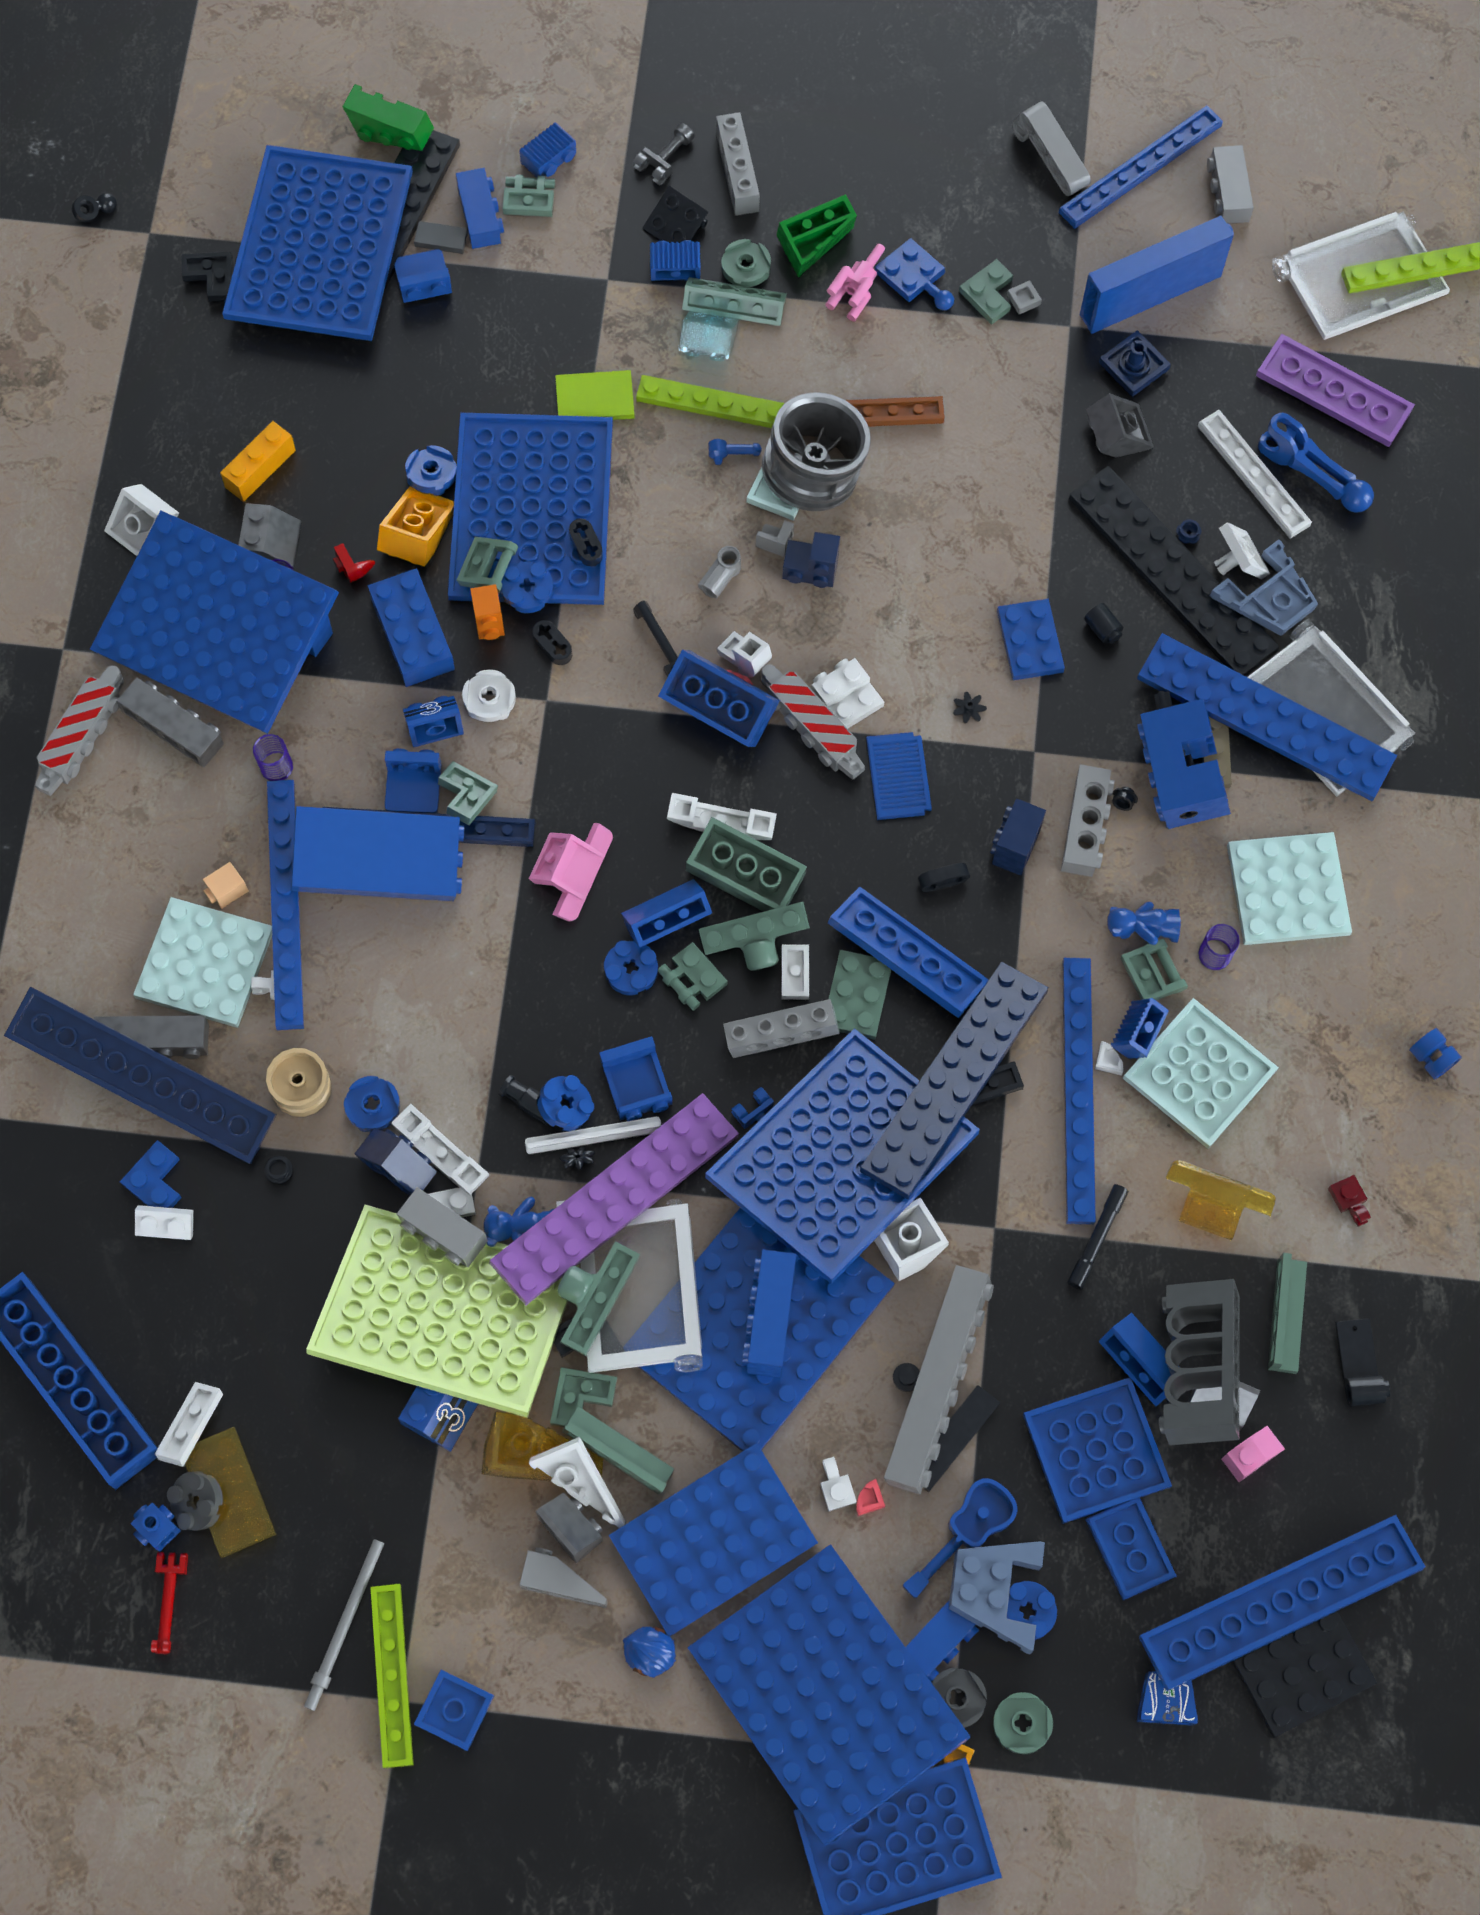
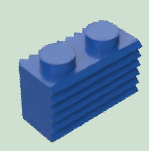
M554 122L553 125L546 128L545 131L532 139L531 142L520 148V162L536 178L538 176L550 177L563 162L568 163L574 158L576 154V141Z
M684 240L681 243H669L667 241L650 243L651 281L688 280L689 277L700 279V243H694L691 240Z
M1153 998L1131 1001V1006L1126 1011L1127 1015H1124L1125 1019L1122 1020L1123 1024H1120V1029H1117L1118 1033L1115 1034L1116 1038H1113L1114 1042L1111 1043V1047L1128 1059L1147 1058L1169 1012L1167 1008Z

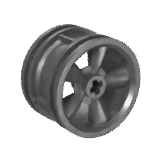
M826 393L801 394L787 401L776 415L771 437L767 443L762 460L763 476L771 491L785 503L806 511H825L844 503L854 491L860 470L870 448L871 436L866 420L853 405L837 396ZM802 436L818 437L816 443H810L806 446ZM836 447L845 459L831 460L827 452ZM788 448H789L790 450H792L793 452H795V455H794V456L791 454V452L788 450Z

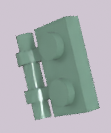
M518 174L515 177L506 176L505 185L514 188H504L503 214L552 217L554 190H545V188L555 189V179H547L546 176L528 178ZM523 187L536 188V189H523Z
M693 942L672 958V962L677 967L675 970L671 971L666 964H663L658 969V972L663 977L662 981L668 987L671 986L679 995L678 999L683 1004H687L692 1011L701 1004L695 998L698 994H701L708 1001L728 985V981ZM685 976L693 986L686 988L679 979Z

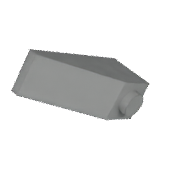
M536 1548L535 1552L528 1550L520 1581L521 1589L603 1608L607 1607V1599L560 1559L552 1556L553 1551L543 1548Z

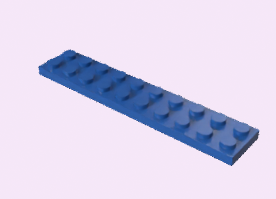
M1163 633L1160 635L1137 677L1138 680L1159 691H1169L1170 697L1182 703L1204 699L1209 717L1370 801H1373L1397 757L1396 754Z
M1394 1515L1140 1635L1139 1639L1168 1692L1418 1573L1425 1568V1565L1398 1517Z

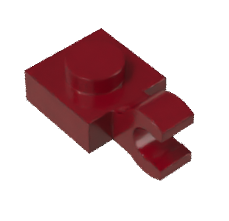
M1355 1175L1329 1186L1328 1190L1341 1213L1349 1210L1358 1227L1368 1223V1219L1371 1216L1367 1208L1362 1205L1368 1198Z

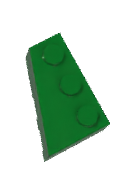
M354 84L342 107L360 140L381 143L386 146L403 147L407 150H423L434 129L426 111L398 100L396 104L383 100V94L376 92L373 96L361 91L362 86Z
M846 194L779 222L776 236L798 277L854 228L857 215Z

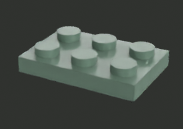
M844 950L839 952L829 999H831L835 1009L839 1032L849 1034L855 1028L866 1038L876 1039L891 969L875 957Z

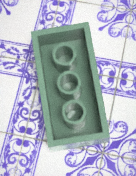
M711 817L686 862L687 872L763 912L788 906L807 870V866L713 817Z

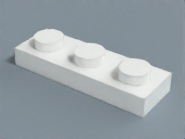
M198 1382L194 1383L155 1453L158 1460L184 1466L223 1396L220 1388Z

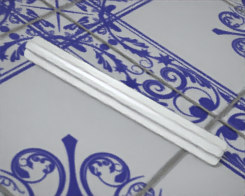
M656 1116L526 1138L527 1154H536L648 1135L661 1126V1121Z

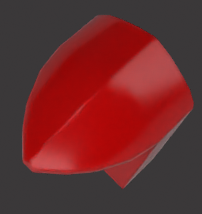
M343 543L334 547L336 557L333 558V562L338 572L343 571L350 583L365 576L375 565L374 560H366L354 564Z

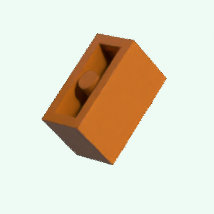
M496 584L470 588L479 640H494L499 636L505 635Z

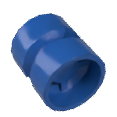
M1438 1028L1431 1030L1409 1049L1419 1062L1424 1061L1426 1063L1424 1069L1434 1080L1446 1073L1462 1059V1056L1453 1046L1446 1045L1447 1039ZM1440 1050L1443 1055L1435 1061L1432 1056Z

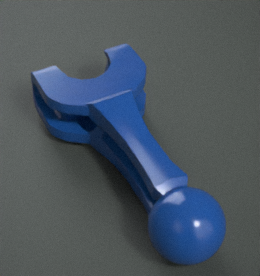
M1278 413L1272 417L1268 425V431L1262 434L1258 441V448L1262 454L1276 464L1288 465L1290 468L1310 477L1325 488L1336 500L1341 499L1343 506L1351 512H1363L1371 506L1374 492L1369 483L1359 479L1356 480L1355 474L1345 470L1331 460L1318 448L1312 439L1308 438L1303 425L1290 415ZM1278 422L1286 425V432L1277 427ZM1272 440L1278 446L1270 447L1267 445L1266 441ZM1316 465L1321 467L1323 470H1325L1327 473L1333 476L1336 480L1331 478L1329 475H1327L1325 472L1319 469Z

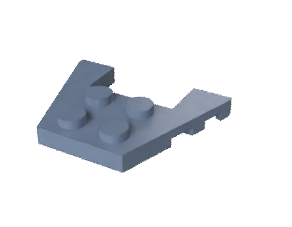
M1277 540L1265 549L1261 555L1277 572L1275 576L1249 596H1246L1229 578L1215 587L1209 595L1216 601L1280 636L1315 610L1318 605L1303 577L1299 578L1293 568L1295 564L1292 558L1287 557L1283 551L1284 545L1280 540Z
M1045 1542L958 1549L954 1557L948 1609L981 1628L984 1626L997 1633V1637L1006 1642L1010 1641L1021 1647V1651L1031 1654L1034 1651L1036 1625L1007 1619L1012 1565L1039 1571L1043 1565Z

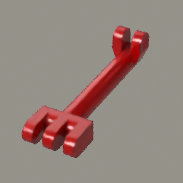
M157 1553L155 1572L165 1574L158 1640H152L151 1642L152 1653L170 1654V1633L176 1575H186L188 1553H181L179 1565H176V1553H169L168 1564H164L165 1553Z

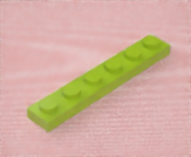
M1480 242L1343 267L1341 275L1347 292L1350 294L1479 270Z
M646 375L641 376L636 395L637 402L767 428L773 427L779 409L785 404Z
M401 1585L371 1587L382 1766L384 1769L412 1766L414 1763Z

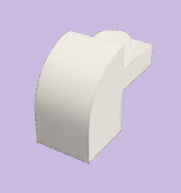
M734 631L717 648L718 654L738 667L739 673L749 678L754 677L772 658L769 644L751 632L742 637Z

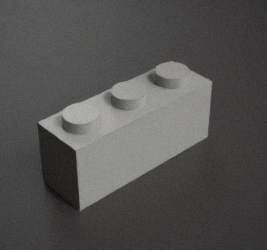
M1243 145L1213 147L1211 157L1207 158V171L1212 174L1210 189L1211 193L1215 194L1216 197L1214 201L1215 215L1222 216L1225 222L1229 224L1249 222L1254 207Z
M418 1187L397 1213L402 1222L400 1226L411 1235H414L415 1232L424 1237L422 1241L428 1247L435 1251L437 1248H440L446 1252L444 1256L457 1266L462 1263L469 1267L488 1242L483 1231Z

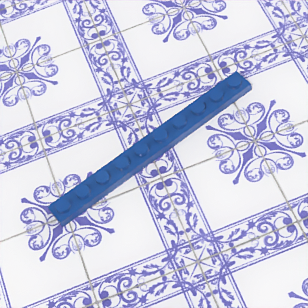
M294 780L267 781L275 1026L277 1031L304 1029L299 892L291 891L296 815Z
M1063 958L1066 1224L1094 1225L1096 1213L1091 958Z

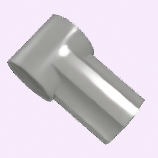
M725 546L719 550L716 561L698 584V587L704 594L710 598L717 599L732 577L740 573L741 556L739 550L733 546ZM727 559L735 560V562L730 565L724 563V561Z

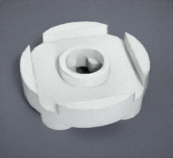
M483 670L476 673L475 677L470 681L468 679L462 692L464 706L469 716L484 722L506 719L513 709L516 700L514 685L503 673L496 670ZM487 691H492L496 697L491 701H486L485 698H482V695H487Z

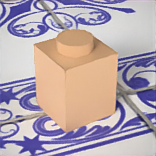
M228 862L203 879L206 885V889L203 892L212 904L217 902L221 909L249 892L244 880L231 862Z

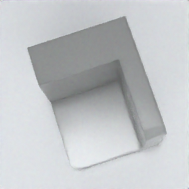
M784 520L781 529L764 524L762 531L757 532L756 547L785 557L788 540H792L794 535V523Z

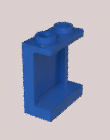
M652 1036L599 1052L600 1061L620 1121L624 1119L627 1121L637 1120L642 1117L643 1113L650 1111L659 1113L667 1110L669 1105L673 1104L672 1095L666 1084Z

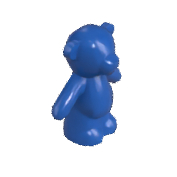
M1153 902L1144 903L1135 912L1126 908L1111 907L1107 918V926L1112 936L1120 937L1121 939L1129 938L1136 931L1140 937L1151 945H1156L1158 938L1161 936L1169 938L1171 942L1178 943L1181 927L1179 909L1153 910Z
M533 1197L526 1198L513 1215L499 1211L494 1205L489 1206L488 1214L484 1219V1233L488 1239L487 1246L494 1247L497 1242L509 1238L515 1241L554 1209L540 1213L529 1212L535 1205Z

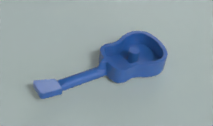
M985 1478L976 1481L965 1495L961 1509L955 1512L948 1522L953 1538L920 1572L918 1571L903 1584V1588L913 1598H917L929 1583L928 1580L962 1544L967 1548L981 1547L989 1536L1006 1529L1013 1522L1017 1514V1504L1011 1493L995 1480Z

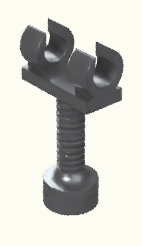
M681 123L674 130L675 137L658 155L645 147L642 150L643 152L635 157L633 162L636 165L634 167L642 172L650 163L656 168L652 174L654 177L653 181L658 185H662L667 177H670L672 174L671 165L665 162V160L681 144L688 145L695 138L693 131L686 124Z

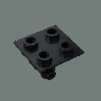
M669 185L642 228L661 241L681 243L684 240H691L698 228L704 229L708 220L705 217L709 211Z

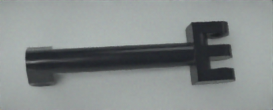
M643 600L633 608V612L637 619L643 617L670 664L664 666L663 669L668 677L678 656L652 614L649 604Z

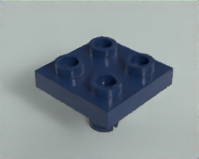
M1138 330L1099 359V364L1131 397L1167 372L1171 366Z

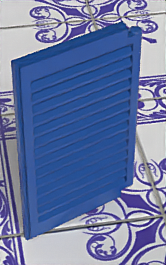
M913 732L866 737L877 820L924 816L925 811H931L932 807L921 735L914 736Z

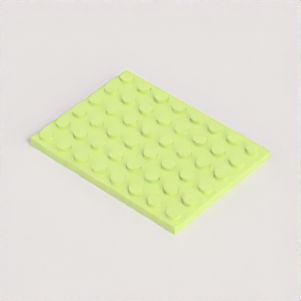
M364 1205L307 1346V1354L528 1417L568 1302L560 1297L557 1291L562 1277L525 1306L489 1264L490 1259L508 1245L497 1242L494 1247H489L486 1243L469 1267L462 1263L457 1266L444 1256L446 1252L440 1248H437L435 1251L428 1247L422 1241L424 1237L416 1232L414 1235L406 1232L400 1226L402 1222L397 1213Z

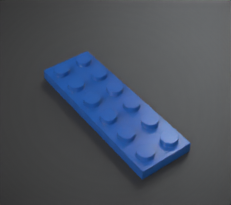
M861 887L829 918V925L957 1018L972 1004L989 980Z

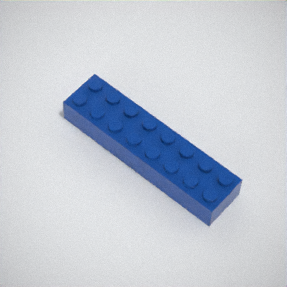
M21 1272L0 1288V1341L106 1482L115 1490L157 1458L155 1455L158 1449L157 1445L32 1281Z

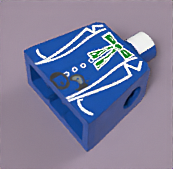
M1147 1672L1144 1677L1137 1722L1191 1726L1197 1724L1198 1718L1192 1680L1167 1692L1157 1672Z

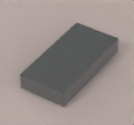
M419 221L414 246L463 254L468 229Z

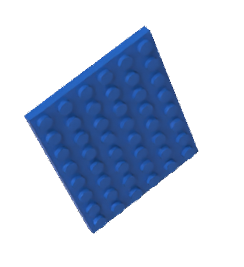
M266 145L222 313L224 319L372 341L413 173L412 166Z
M460 413L448 586L449 600L472 601L470 591L472 587L460 586L456 580L474 537L511 541L518 546L517 552L511 557L508 567L520 562H540L545 566L546 570L551 574L554 587L553 596L546 603L604 605L613 417ZM576 519H586L590 522L602 546L603 558L596 566H586L581 562L570 539L569 526ZM578 528L577 533H580L582 539H585V531ZM587 546V554H590L591 557L595 556V552H592L590 547ZM498 551L487 578H492L502 552ZM524 583L520 588H524L525 592H529L530 588L534 585ZM500 590V593H498L499 602H505Z
M160 510L90 650L268 734L339 592Z
M854 1028L705 1173V1178L820 1276L832 1284L979 1134L980 1129L963 1117L909 1199L902 1197L861 1173V1165L910 1096L919 1080Z
M739 1208L695 1261L702 1356L674 1359V1362L640 1366L638 1368L743 1452L758 1443L761 1450L766 1446L894 1287L895 1283L861 1256H858L830 1284L796 1255L781 1378L747 1374V1365H743L742 1361L744 1343L751 1340V1337H746L748 1313L754 1314V1309H749L752 1285L758 1286V1282L753 1281L755 1258H761L762 1249L787 1253L793 1252L743 1209ZM680 1281L623 1348L625 1352L686 1344Z
M831 1544L687 1647L824 1847L970 1739L968 1732Z

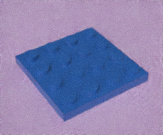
M1130 1377L1023 1413L1062 1524L1168 1489L1172 1486Z

